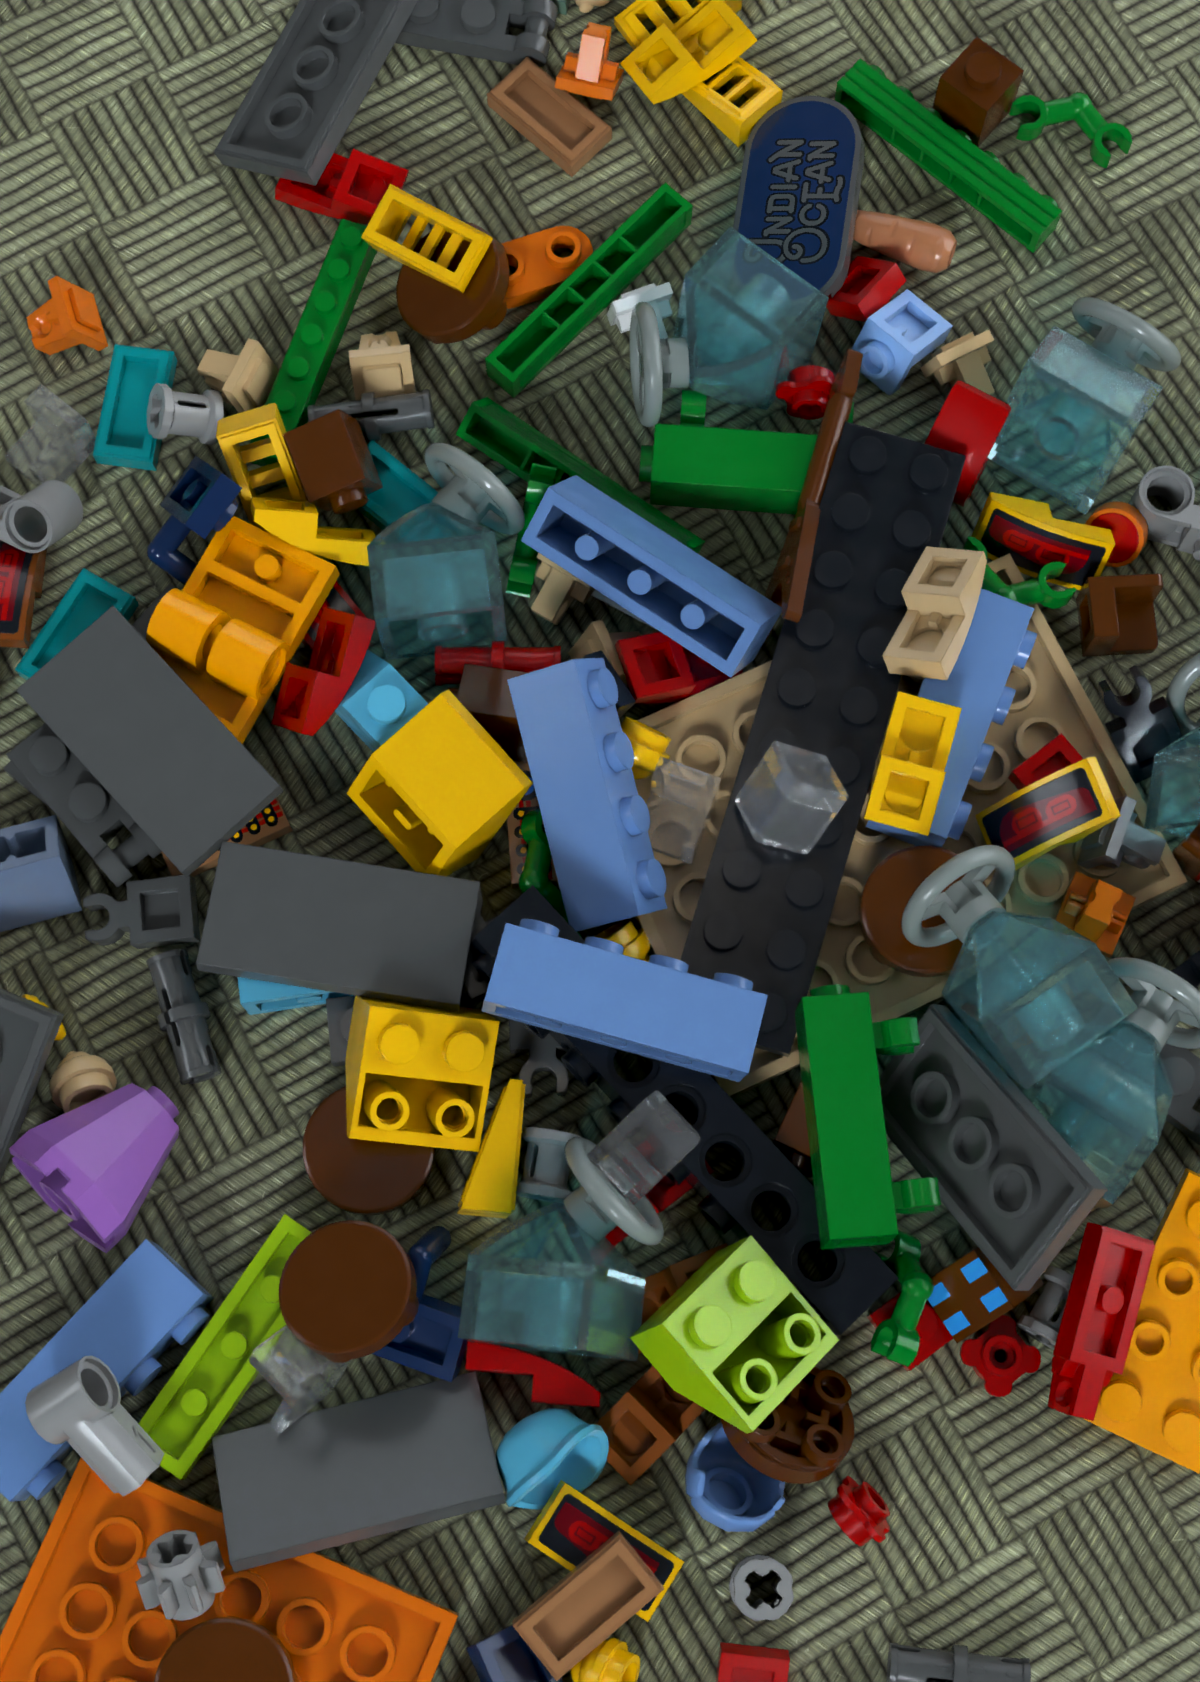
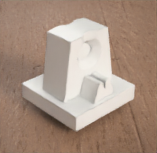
M670 282L658 286L652 283L621 294L618 300L612 302L608 310L607 317L610 326L617 324L620 333L630 331L633 308L639 302H647L655 311L660 339L668 338L662 319L673 314L669 303L673 295Z

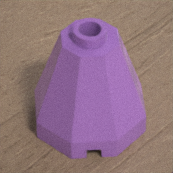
M131 1083L29 1129L9 1150L10 1154L14 1156L12 1158L13 1164L41 1199L55 1213L60 1208L73 1219L68 1225L80 1237L107 1254L127 1234L179 1136V1127L173 1119L179 1114V1111L174 1103L157 1087L151 1086L146 1091Z

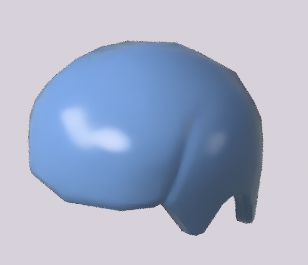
M722 1423L709 1429L694 1446L686 1465V1494L690 1496L691 1505L704 1520L727 1532H753L775 1516V1511L779 1510L785 1503V1498L783 1497L785 1482L766 1476L749 1465L729 1442Z

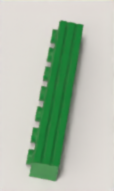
M859 59L837 82L835 101L845 106L856 119L1020 242L1029 251L1034 253L1056 229L1062 210L1058 208V204L1052 197L1045 194L1041 195L1030 187L1024 176L1016 172L1012 173L1000 164L995 154L990 151H983L973 144L967 133L960 129L955 130L943 121L942 116L935 109L926 108L916 101L913 94L906 87L895 85L886 78L885 73L878 66L869 65L862 59Z
M665 182L485 358L486 374L511 397L515 398L691 224L693 205Z
M346 219L340 220L265 405L270 403L277 404L286 432L308 423V405H315L373 259L378 252L361 238L367 227L365 225ZM269 435L251 439L250 443L269 438ZM272 455L252 463L263 467L278 462L276 455Z
M486 397L471 403L456 435L526 482L529 480L532 463L556 468L553 485L577 475L696 553H699L705 543L704 540L493 400Z

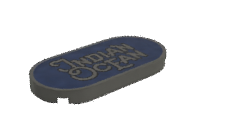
M801 96L784 101L770 109L759 119L746 142L728 257V269L732 283L740 297L749 304L751 309L767 318L790 320L807 316L819 309L818 304L824 301L830 294L833 298L843 286L848 274L865 159V146L855 117L845 106L835 100L821 96Z

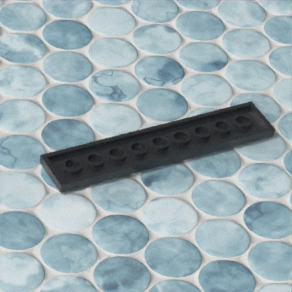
M846 421L819 506L821 512L802 616L798 623L787 619L784 620L680 959L689 965L687 973L712 980L715 973L737 975L753 982L752 991L768 995L755 1047L785 1057H789L797 1031L795 1010L801 998L807 996L902 676L890 674L882 656L908 610L901 590L925 547H940L966 456Z

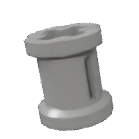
M156 383L153 386L147 407V428L153 438L164 439L168 434L198 437L200 443L214 445L217 442V422L224 417V405L219 391L206 389L200 395L172 391L167 384Z
M523 1128L522 1139L528 1142L522 1180L517 1182L516 1195L540 1201L564 1203L563 1200L572 1193L567 1189L570 1167L566 1160L564 1149L569 1139L580 1136L547 1128Z
M1048 1266L1043 1274L1047 1280L1045 1287L1030 1314L1021 1315L1016 1325L1035 1340L1054 1350L1065 1306L1057 1321L1052 1322L1051 1318L1062 1299L1067 1300L1073 1275L1060 1268Z
M756 1554L745 1557L736 1564L730 1575L729 1591L732 1601L742 1614L754 1621L764 1619L777 1620L788 1611L794 1599L792 1575L783 1564L770 1556ZM773 1570L777 1576L771 1584L773 1590L778 1594L775 1600L770 1604L762 1599L756 1600L752 1605L747 1603L745 1599L751 1592L749 1585L745 1582L748 1574L754 1571L763 1577Z

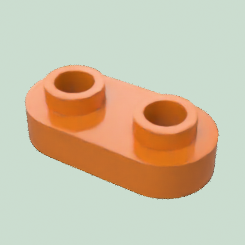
M564 225L555 226L501 243L505 248L509 265L517 269L513 274L509 275L508 288L504 297L507 309L526 305L547 298L593 253L592 244L586 234L575 227ZM559 248H569L573 251L570 256L564 258L556 256L553 252Z

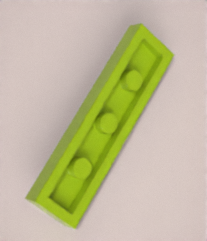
M286 1214L283 1215L138 1423L164 1452L160 1466L180 1480H186L212 1442V1437L217 1435L289 1330L282 1316L279 1304L280 1278L291 1253L312 1232Z

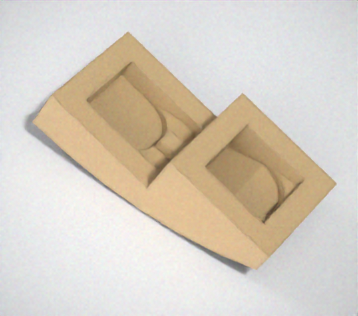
M925 547L901 590L908 610L882 655L890 674L948 680L964 645L978 603L987 563L984 551Z

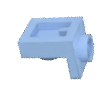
M906 289L867 318L852 347V350L863 353L860 373L887 395H892L900 388L911 367L944 343L953 325L910 290Z

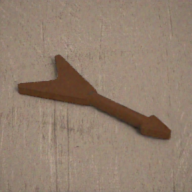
M849 348L846 350L839 366L840 369L835 376V382L832 384L829 400L798 501L797 511L794 519L790 522L787 538L765 593L766 598L782 607V618L796 623L801 619L821 512L819 506L845 421H848L852 398L856 393L863 353Z

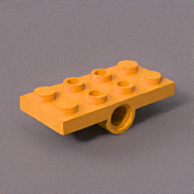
M233 515L226 526L215 533L182 590L178 588L171 589L159 601L147 627L146 641L243 745L282 677L286 664L290 663L340 573L336 565L297 548Z
M1186 1168L1152 1239L1155 1248L1123 1374L1114 1373L1108 1386H1102L1094 1421L1084 1420L1200 1474V1174Z

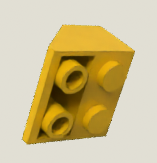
M448 689L435 697L371 754L347 791V795L415 872L448 876L479 858L533 782Z
M355 996L345 1057L348 1138L479 1152L500 1021L482 1012L481 1009L460 1007L459 1012Z

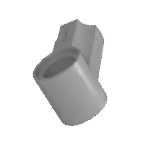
M84 1356L32 1388L27 1393L25 1401L26 1412L31 1425L38 1435L55 1445L67 1441L114 1494L120 1493L122 1496H125L139 1488L148 1476L159 1468L164 1452L120 1404V1387L110 1368L99 1358Z

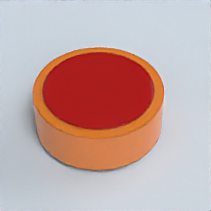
M1113 501L1099 506L1085 523L1086 525L1111 529L1115 546L1105 565L1108 567H1121L1134 561L1148 539V525L1145 518L1137 508L1125 502Z

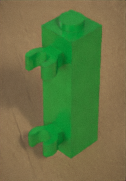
M682 390L680 425L657 423L655 425L654 446L641 445L639 482L651 483V505L795 515L818 435L704 427L707 392ZM852 402V408L847 421L849 423H853L854 402Z
M841 984L816 987L810 990V996L801 998L795 1010L821 1250L886 1245L898 1235L897 1213L918 1214L934 1212V1206L941 1205L937 1177L916 1178L899 1182H892L876 1054L905 1055L914 1053V1046L920 1044L917 1017H903L872 1022L869 992L850 993L849 986Z

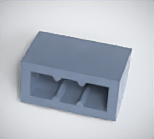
M52 815L0 829V932L82 911L74 866L57 816Z

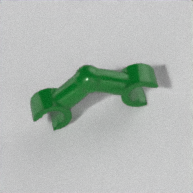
M1076 92L1068 97L1046 102L1033 95H1023L1012 103L1009 112L1010 116L1028 113L1036 119L1033 123H1026L1019 127L1016 139L1021 141H1031L1037 138L1042 133L1044 126L1074 120L1092 142L1090 147L1091 158L1098 166L1107 168L1111 154L1103 146L1102 142H1115L1125 154H1128L1132 144V135L1129 130L1121 124L1108 123L1093 106L1089 96L1082 92Z
M532 463L522 509L525 515V525L517 534L506 593L530 598L539 552L523 543L521 539L547 488L553 485L556 468Z
M968 536L963 549L984 551L987 559V550L983 543L974 537ZM1059 561L1044 565L1036 578L1011 585H1006L986 564L981 587L1027 606L1040 603L1044 607L1051 609L1067 605L1077 590L1076 588H1070L1058 592L1048 586L1046 580L1059 577L1066 566V563Z
M540 808L531 810L524 816L521 823L523 839L529 846L524 869L519 878V887L524 893L533 885L568 922L561 891L548 878L552 855L547 836L542 829Z
M898 1230V1235L894 1238L895 1248L891 1257L875 1252L896 1274L902 1290L891 1319L882 1321L876 1328L871 1341V1351L909 1367L919 1349L920 1337L916 1327L925 1303L933 1293L934 1284L930 1276L923 1271L919 1264L921 1255L920 1241L916 1237Z

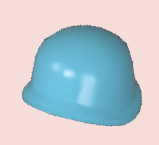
M561 1408L541 1410L530 1414L515 1424L502 1438L496 1452V1462L506 1492L505 1501L508 1507L543 1509L560 1480L579 1492L589 1487L603 1471L608 1457L609 1441L603 1428L600 1425L587 1424L568 1409Z

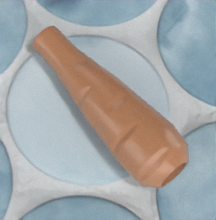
M857 210L853 240L921 271L939 273L949 268L957 245V240L950 230L935 223L881 212Z

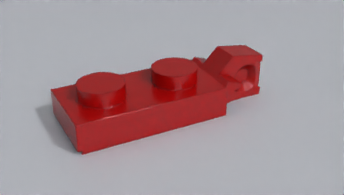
M1087 1222L1053 1352L1055 1356L1052 1358L1051 1371L1053 1375L1048 1407L1067 1415L1094 1421L1102 1386H1108L1114 1373L1123 1374L1155 1248L1154 1241Z

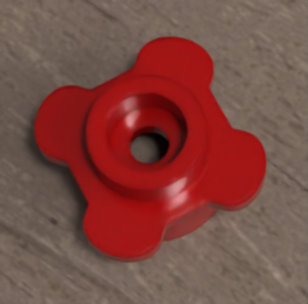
M816 365L794 368L788 373L787 381H783L776 386V396L785 400L787 403V413L793 417L806 420L822 418L829 400L832 384L835 382V375L829 369Z
M1002 1315L989 1323L987 1331L976 1339L965 1340L960 1347L962 1362L967 1366L973 1367L976 1374L984 1380L986 1392L995 1397L1008 1395L1012 1390V1383L1024 1373H1034L1038 1370L1041 1363L1039 1350L1034 1346L1026 1345L1016 1332V1322L1006 1315ZM998 1349L1006 1353V1360L1002 1363L997 1362L994 1358V1353Z
M846 1476L842 1480V1484L837 1487L838 1494L828 1501V1508L842 1531L858 1546H864L872 1538L881 1543L886 1539L885 1534L890 1531V1526L886 1520L890 1516V1511L886 1503L869 1483L863 1482L858 1485L854 1479Z

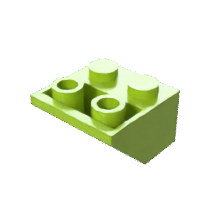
M752 1235L716 1251L629 1337L674 1391L745 1433L753 1432L839 1341Z

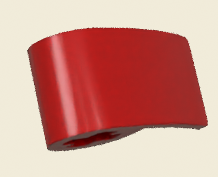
M956 381L924 443L966 456L953 500L954 503L962 507L965 506L989 460L988 455L1011 412L1009 404L963 381Z

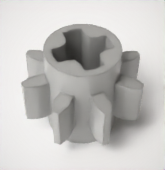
M187 1530L167 1532L150 1544L145 1558H140L137 1561L141 1578L136 1581L145 1609H152L161 1604L165 1618L168 1620H190L202 1615L212 1606L215 1600V1593L225 1590V1584L221 1575L225 1565L218 1543L215 1540L200 1546L196 1532Z

